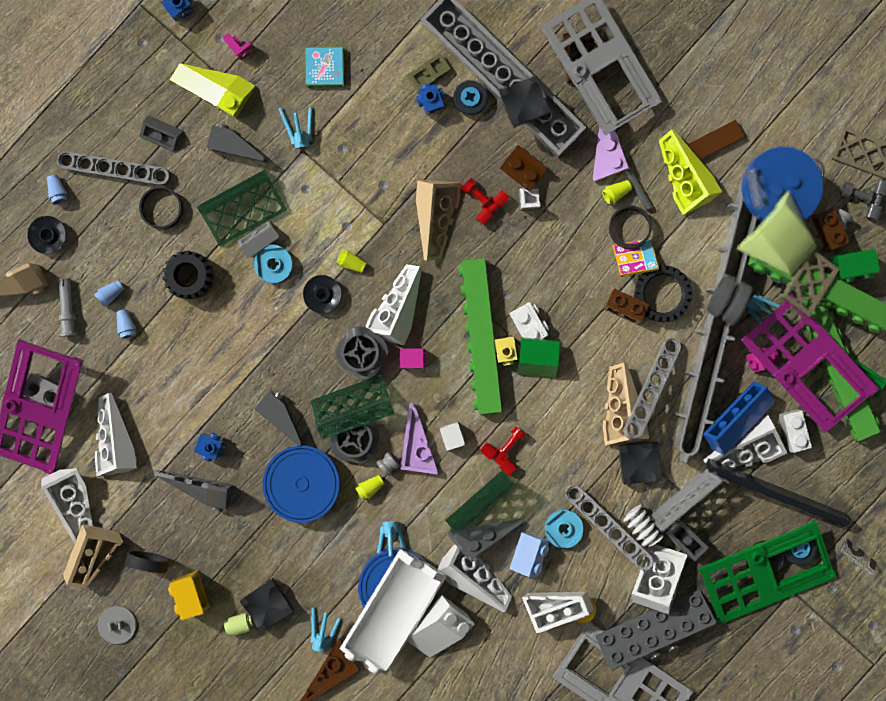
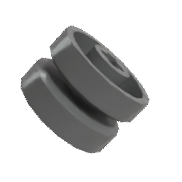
M725 274L709 301L707 313L715 317L722 313L723 321L731 325L734 324L748 301L752 286L744 282L736 285V278Z

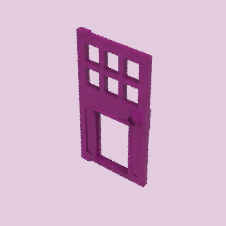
M794 294L790 295L792 299H796ZM784 300V303L744 336L741 341L826 433L867 397L872 396L878 391L879 388L871 382L812 315L807 317L788 301ZM791 307L803 317L793 328L782 317ZM777 319L788 330L779 340L767 329ZM806 323L818 334L809 344L797 333ZM762 332L774 343L764 353L753 342ZM791 336H794L803 346V349L795 356H792L782 345ZM778 348L789 359L779 369L768 358ZM824 358L832 364L859 394L835 416L825 408L800 380Z
M21 339L17 340L0 411V456L43 470L47 474H52L56 471L83 365L82 359L70 357ZM34 352L64 363L53 407L23 396ZM9 414L21 418L18 431L6 427ZM27 420L38 424L36 437L24 433ZM44 426L56 430L53 443L41 439ZM5 434L16 437L13 450L2 447ZM22 440L34 444L31 457L19 453ZM39 446L51 449L48 463L37 459Z

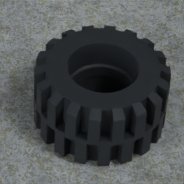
M179 251L176 255L170 256L171 259L165 262L166 267L162 270L164 272L162 279L166 283L164 285L171 294L176 295L178 298L196 299L207 293L209 286L213 284L211 282L212 278H214V274H212L213 268L210 266L208 259H205L201 254L192 251ZM185 264H192L198 270L196 283L189 287L183 286L178 278L179 270Z

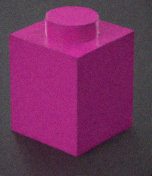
M423 348L400 349V368H424V364H427V352H424Z

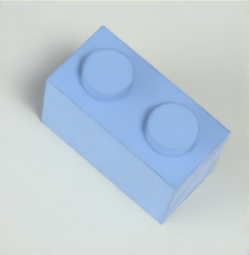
M521 533L510 569L528 577H538L542 571L544 556L547 555L549 550V541L531 533Z

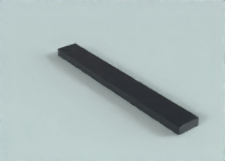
M708 458L706 462V467L711 474L841 526L847 527L850 522L846 513L712 459Z

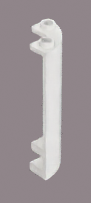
M400 549L340 647L346 653L345 657L353 662L355 660L363 661L369 666L368 669L376 675L379 673L387 675L447 576L432 565Z

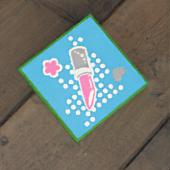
M305 47L306 87L344 86V47Z

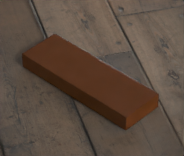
M734 120L687 144V146L700 160L745 136L737 120Z

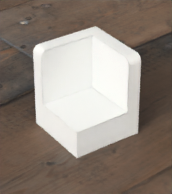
M524 188L519 190L521 210L541 207L539 188L532 189L530 192L524 190Z
M458 422L440 428L447 451L465 444Z

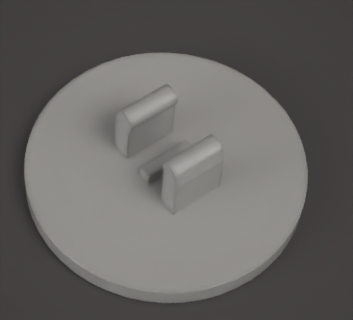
M112 606L104 610L100 615L98 630L102 638L107 642L121 644L128 641L135 633L136 619L129 609L123 606Z

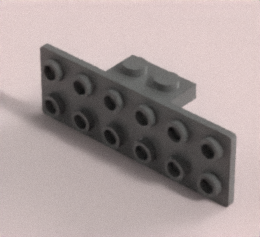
M697 590L674 600L669 614L657 610L649 611L596 635V640L610 670L613 671L644 656L647 661L650 659L657 660L665 652H675L682 645L683 639L716 625V621L700 590Z

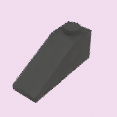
M219 123L218 126L212 125L207 145L209 150L266 163V159L230 130L228 125Z
M269 391L255 410L296 445H301L303 441L287 404L283 401L284 397L277 391L274 393Z

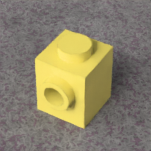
M514 337L494 340L498 363L502 362V366L514 364L513 360H517Z

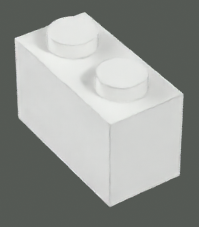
M796 409L778 414L788 451L794 453L812 448L802 410Z

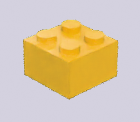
M198 571L176 577L169 583V594L171 598L174 597L176 603L174 605L175 613L177 616H180L181 620L203 614L210 607Z

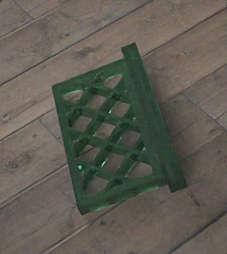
M265 169L197 206L198 211L202 214L219 246L226 244L287 210ZM265 182L270 187L269 196L258 193L259 186ZM251 193L255 195L252 205L241 202L243 194ZM257 196L268 199L265 209L254 206ZM270 199L278 201L281 209L276 212L267 210ZM233 202L238 204L235 214L224 211L226 203ZM240 205L251 208L248 218L237 215ZM253 208L264 211L261 220L250 219ZM212 211L221 213L219 222H211L207 214ZM223 214L234 217L231 227L221 225ZM236 218L247 221L245 229L239 230L234 228ZM219 227L230 230L229 237L221 241L218 235Z
M382 374L311 400L316 421L315 425L322 440L395 414ZM381 382L377 389L371 388L373 384ZM363 390L359 396L354 395L355 391ZM368 392L374 393L370 399L364 398ZM379 395H380V396H384L383 398H380V399L376 400V398H377ZM344 396L341 402L335 401L338 397ZM350 398L355 400L352 406L346 404ZM360 402L366 403L364 405L358 406ZM327 403L323 409L317 407L318 404ZM332 405L338 406L334 412L328 411ZM343 408L347 409V411L340 413ZM324 415L330 416L328 418L322 419Z
M503 470L498 472L445 519L449 525V531L454 535L458 530L465 529L514 486L515 483Z

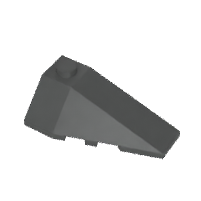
M163 470L154 472L156 477L203 504L212 506V510L223 511V509L229 507L232 484Z

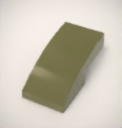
M441 53L426 61L424 65L408 74L407 78L418 93L421 86L433 83L451 68Z

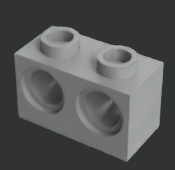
M30 373L24 396L53 407L54 402L50 400L51 392L57 393L59 383L38 373ZM34 384H37L40 388L38 394H35L32 390Z

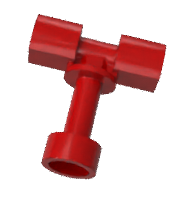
M471 177L461 189L466 194L471 192L483 204L481 206L483 210L475 219L485 226L493 217L492 214L498 208H502L510 199V196L501 190L495 198L492 196L487 198L475 187L477 182Z
M516 426L511 430L513 435L502 448L497 447L495 449L486 442L479 450L489 460L493 459L498 463V467L509 476L516 469V466L508 460L510 456L507 453L518 440L523 441L527 436Z

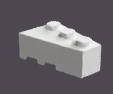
M587 592L527 593L522 597L536 633L587 616L594 610Z

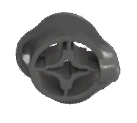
M354 326L346 332L344 338L338 344L336 357L339 364L360 379H370L379 372L382 365L386 362L388 346L380 336L373 333L369 328ZM363 337L369 338L374 343L375 348H368L366 342L363 341ZM357 339L356 347L349 351L350 345ZM365 350L366 352L362 356L359 355V352ZM376 353L374 361L367 367L369 357ZM356 357L359 364H361V369L354 366L349 358Z
M355 414L340 415L335 419L332 426L330 438L331 451L337 458L343 461L355 463L370 462L377 454L380 429L377 423L369 417ZM360 423L366 428L356 432L349 424ZM345 428L347 438L341 444V433ZM369 433L370 440L365 449L363 439ZM352 435L359 436L357 438V443L351 441L353 439ZM355 446L361 453L353 455L345 451V449Z

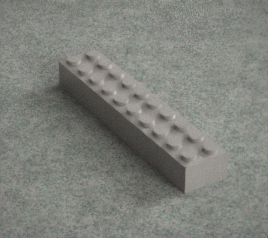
M439 0L420 19L421 25L502 104L503 102L499 94L500 89L533 76L457 0ZM539 82L550 113L523 125L558 158L579 137L586 127Z

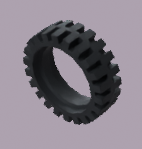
M660 265L658 266L659 270L645 272L639 277L635 285L634 297L647 303L644 292L648 282L655 276H671L681 287L682 296L678 306L672 311L665 313L656 312L648 306L644 315L656 322H670L678 319L687 311L692 300V287L687 276L681 270L672 266Z

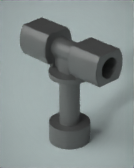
M877 181L874 191L871 190L869 193L854 189V184L845 182L840 196L849 198L851 195L865 200V205L869 206L865 218L878 221L883 208L880 205L882 199L886 197V182Z

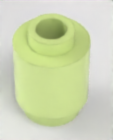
M247 613L229 617L228 620L224 621L225 631L228 636H237L250 632L251 627L254 626L253 619Z

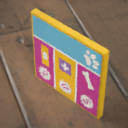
M650 238L644 245L636 249H625L617 244L613 245L621 277L659 270ZM643 240L626 242L625 244H637Z

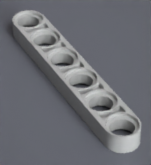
M63 152L58 156L59 166L66 170L155 185H166L171 179L169 171L162 167L72 152ZM69 155L72 158V163L69 166H64L62 160L65 156ZM84 159L91 161V166L88 169H83L81 166V162ZM108 162L110 169L107 172H102L100 170L101 163ZM127 165L129 168L128 173L124 176L120 175L119 167ZM141 168L147 170V176L143 179H140L137 175L138 170ZM160 171L166 173V179L163 182H159L156 179V175Z
M669 338L662 344L624 427V435L630 440H635L643 434L677 359L681 344L675 338ZM667 343L675 345V352H670L667 349ZM660 359H665L668 362V368L664 369L659 365ZM653 375L661 379L660 385H655L652 382ZM645 392H650L653 395L652 402L645 400ZM638 409L645 411L646 416L644 419L637 416L636 412ZM631 425L636 426L638 429L636 436L631 435L629 432Z
M573 485L568 487L565 494L567 500L637 568L648 570L652 567L653 558L590 496L579 486ZM571 489H577L580 492L578 499L573 500L569 497ZM585 502L593 504L594 509L591 513L583 511L582 507ZM601 515L605 516L608 520L607 525L603 527L599 526L596 522L597 518ZM613 529L621 531L622 536L619 540L611 538L610 534ZM629 542L633 543L636 547L635 552L632 554H628L625 551V545ZM642 556H646L650 560L649 565L645 568L639 565V559Z

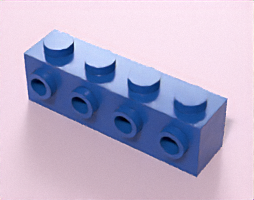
M753 381L705 431L703 435L712 450L725 456L772 407L775 401L768 387Z

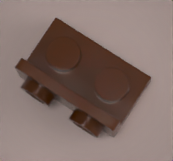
M519 145L515 147L500 167L503 172L529 192L548 169L541 161L534 158L526 149Z
M834 207L811 216L826 251L849 243L847 234Z
M613 289L603 309L638 325L642 322L649 305L622 291Z

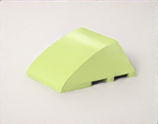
M787 192L775 205L774 211L737 249L768 263L770 266L788 275H792L817 246L790 192Z

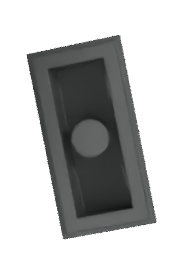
M148 116L143 120L139 137L174 152L183 130Z

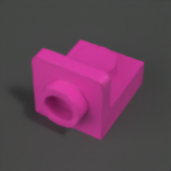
M227 33L222 37L238 59L241 57L246 58L252 53L251 49L254 47L250 41L239 47L242 43L235 35L232 37Z
M773 344L767 345L760 350L764 353ZM776 350L768 356L773 364L781 361ZM753 353L746 355L748 365L753 373L767 369Z

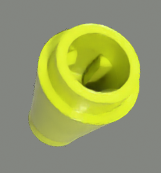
M628 180L606 186L602 190V194L608 204H615L632 190V186Z
M342 249L336 263L340 264V267L362 273L366 262L350 250L346 251Z
M377 475L359 483V486L355 489L362 500L365 501L366 499L369 500L384 485V482Z

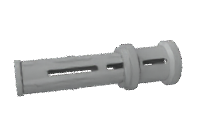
M71 278L58 279L61 315L58 317L59 321H61L60 337L77 336L74 324L76 316L73 314Z

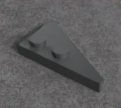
M521 519L455 530L450 531L448 537L472 563L522 527L524 522Z

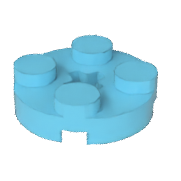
M278 245L264 247L254 259L256 274L268 283L284 281L290 276L293 268L291 255L286 249ZM271 259H275V262L279 263L274 270L268 266V263L272 261Z
M567 509L557 510L547 518L545 534L554 546L570 548L575 546L582 538L583 523L573 511ZM561 524L569 525L567 528L568 533L559 532Z

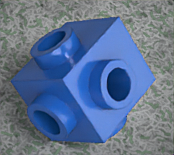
M163 0L161 2L175 22L180 18L188 17L192 13L191 10L194 9L191 5L193 0Z
M432 83L421 86V89L418 90L419 96H416L419 107L424 108L425 114L428 115L444 109L442 100L445 99L442 88L438 89L437 84L432 85Z
M201 433L193 452L200 454L202 459L212 462V459L216 460L218 457L223 456L226 448L223 446L225 441L221 440V436L215 433H210V435Z

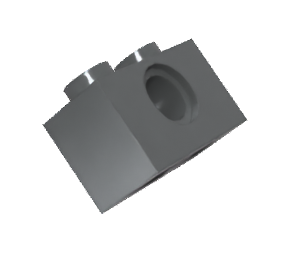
M679 518L665 530L694 561L708 549Z

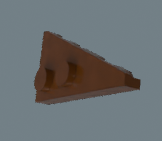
M341 638L335 643L300 701H311L360 670L356 662L346 658V653L340 649L343 644Z

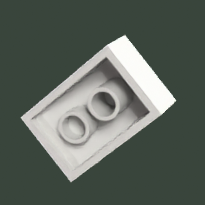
M654 544L647 551L653 558V565L648 570H640L632 592V602L669 614L679 586L687 554ZM645 557L642 565V567L644 568L647 567L650 563L648 557Z
M440 595L422 616L407 642L427 656L432 657L461 640L475 623L465 611L443 595Z

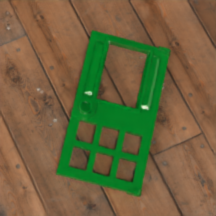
M816 521L699 568L719 625L836 578ZM815 539L823 563L776 582L768 558ZM746 559L749 568L733 574L731 565ZM726 568L728 577L713 583L710 574ZM752 575L754 584L739 590L736 581ZM731 583L734 592L718 598L716 589ZM757 590L759 599L744 605L742 596ZM736 598L739 607L724 613L721 604Z

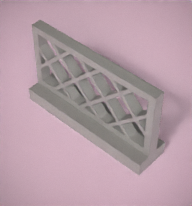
M705 468L652 512L649 517L662 532L723 481L718 476L711 475L708 469Z

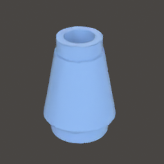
M58 175L48 176L49 200L54 205L66 202L68 194Z
M117 280L98 289V292L94 295L104 307L106 304L109 305L124 288Z
M128 310L117 311V331L121 339L136 336L135 331L137 329Z

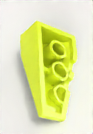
M181 63L170 79L235 119L239 116L256 87L237 75Z
M674 129L670 130L659 140L664 162L668 165L670 172L668 178L669 181H672L674 188L673 198L683 215L709 203L722 193L713 175Z

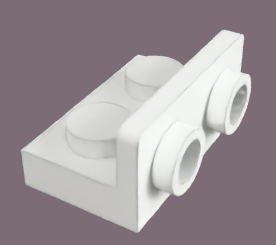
M529 302L509 313L522 337L543 339L548 336L549 328L545 321L541 322L537 315L540 312L535 304L531 305Z

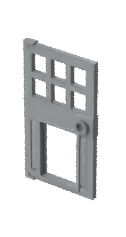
M583 0L540 26L605 135L662 102V99L659 97L602 0ZM592 4L595 5L602 17L601 20L594 24L590 22L584 12V9ZM578 13L587 28L576 34L568 19ZM560 23L564 24L571 36L562 43H560L552 28ZM604 23L614 37L606 43L602 42L595 30ZM587 33L591 34L598 48L589 53L579 39ZM572 42L576 44L582 55L581 58L574 62L570 60L564 50V47ZM616 60L644 104L620 120L616 119L591 75Z
M591 621L584 625L583 631L552 676V678L586 701H635L632 697L639 687L652 695L649 701H668L660 696L667 684L680 692L676 701H686L693 693L692 689L687 688L643 657L624 665L626 669L609 695L568 668V664L584 640L601 650L596 640V635L604 631L595 626ZM649 672L662 680L656 691L642 683Z

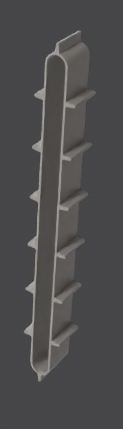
M742 180L735 203L726 206L727 209L733 210L725 245L716 247V250L723 253L714 288H706L705 290L712 293V295L725 274L743 202ZM751 212L744 240L750 234H753L757 218ZM744 251L740 252L734 276L736 278V285L741 282L746 259L751 257L750 254ZM708 313L704 329L695 330V332L702 334L693 372L685 371L686 374L692 377L683 413L675 412V415L681 416L675 446L681 452L679 460L687 463L689 456L698 452L705 423H714L706 420L715 382H724L723 379L717 378L726 340L735 339L728 336L730 324L723 321L693 444L690 450L683 451L682 442L714 318L713 315Z

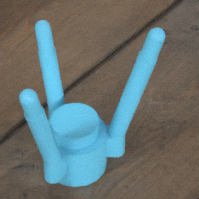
M309 107L307 134L305 131H301L298 114L294 112L297 131L294 135L283 109L279 108L291 139V145L294 144L295 149L310 146L309 142L312 141V107Z
M754 294L745 307L748 308L747 312L758 323H761L762 320L755 312L760 313L763 310L770 315L773 311L765 307V305L768 304L775 308H778L780 305L763 298L761 295L757 296Z
M398 521L383 522V526L380 527L377 553L382 551L384 534L385 537H388L390 557L393 556L392 537H397L396 533L398 534L401 548H406Z
M312 608V636L310 641L313 643L312 649L318 652H326L328 646L332 644V639L338 629L341 618L337 619L328 638V635L324 634L328 613L325 612L321 631L316 635L315 608Z

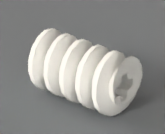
M640 504L630 510L623 521L630 520L627 527L635 528L632 534L639 533L636 540L643 539L641 547H650L659 542L663 536L658 535V528L653 529L655 526L653 522L648 523L651 518L645 516V509L640 510L642 507Z

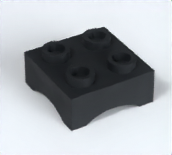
M536 75L499 90L513 128L550 113Z
M659 442L619 445L622 483L624 485L663 481Z
M274 578L239 601L253 619L260 633L294 611L293 606Z

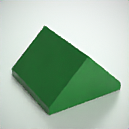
M521 337L517 374L556 378L560 341Z

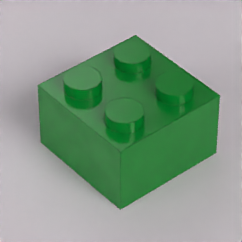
M876 249L828 258V261L839 269L835 278L843 282L854 281L855 276H857V280L875 277L874 273L880 272Z

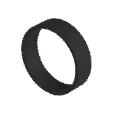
M156 186L147 190L141 197L139 212L142 219L151 227L168 229L177 224L181 219L183 203L180 196L172 189ZM160 189L171 191L179 203L177 217L173 222L165 226L151 224L144 214L146 198L152 192Z
M633 205L624 206L615 211L609 224V233L615 244L625 249L641 247L647 242L652 231V221L648 213L644 209ZM631 210L642 214L649 225L647 237L637 244H625L619 241L612 231V222L619 213Z
M128 551L125 564L141 571L166 573L170 560L155 553Z

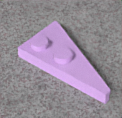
M599 126L593 172L594 182L629 169L616 129L605 135Z
M409 403L401 469L437 474V468L415 403Z

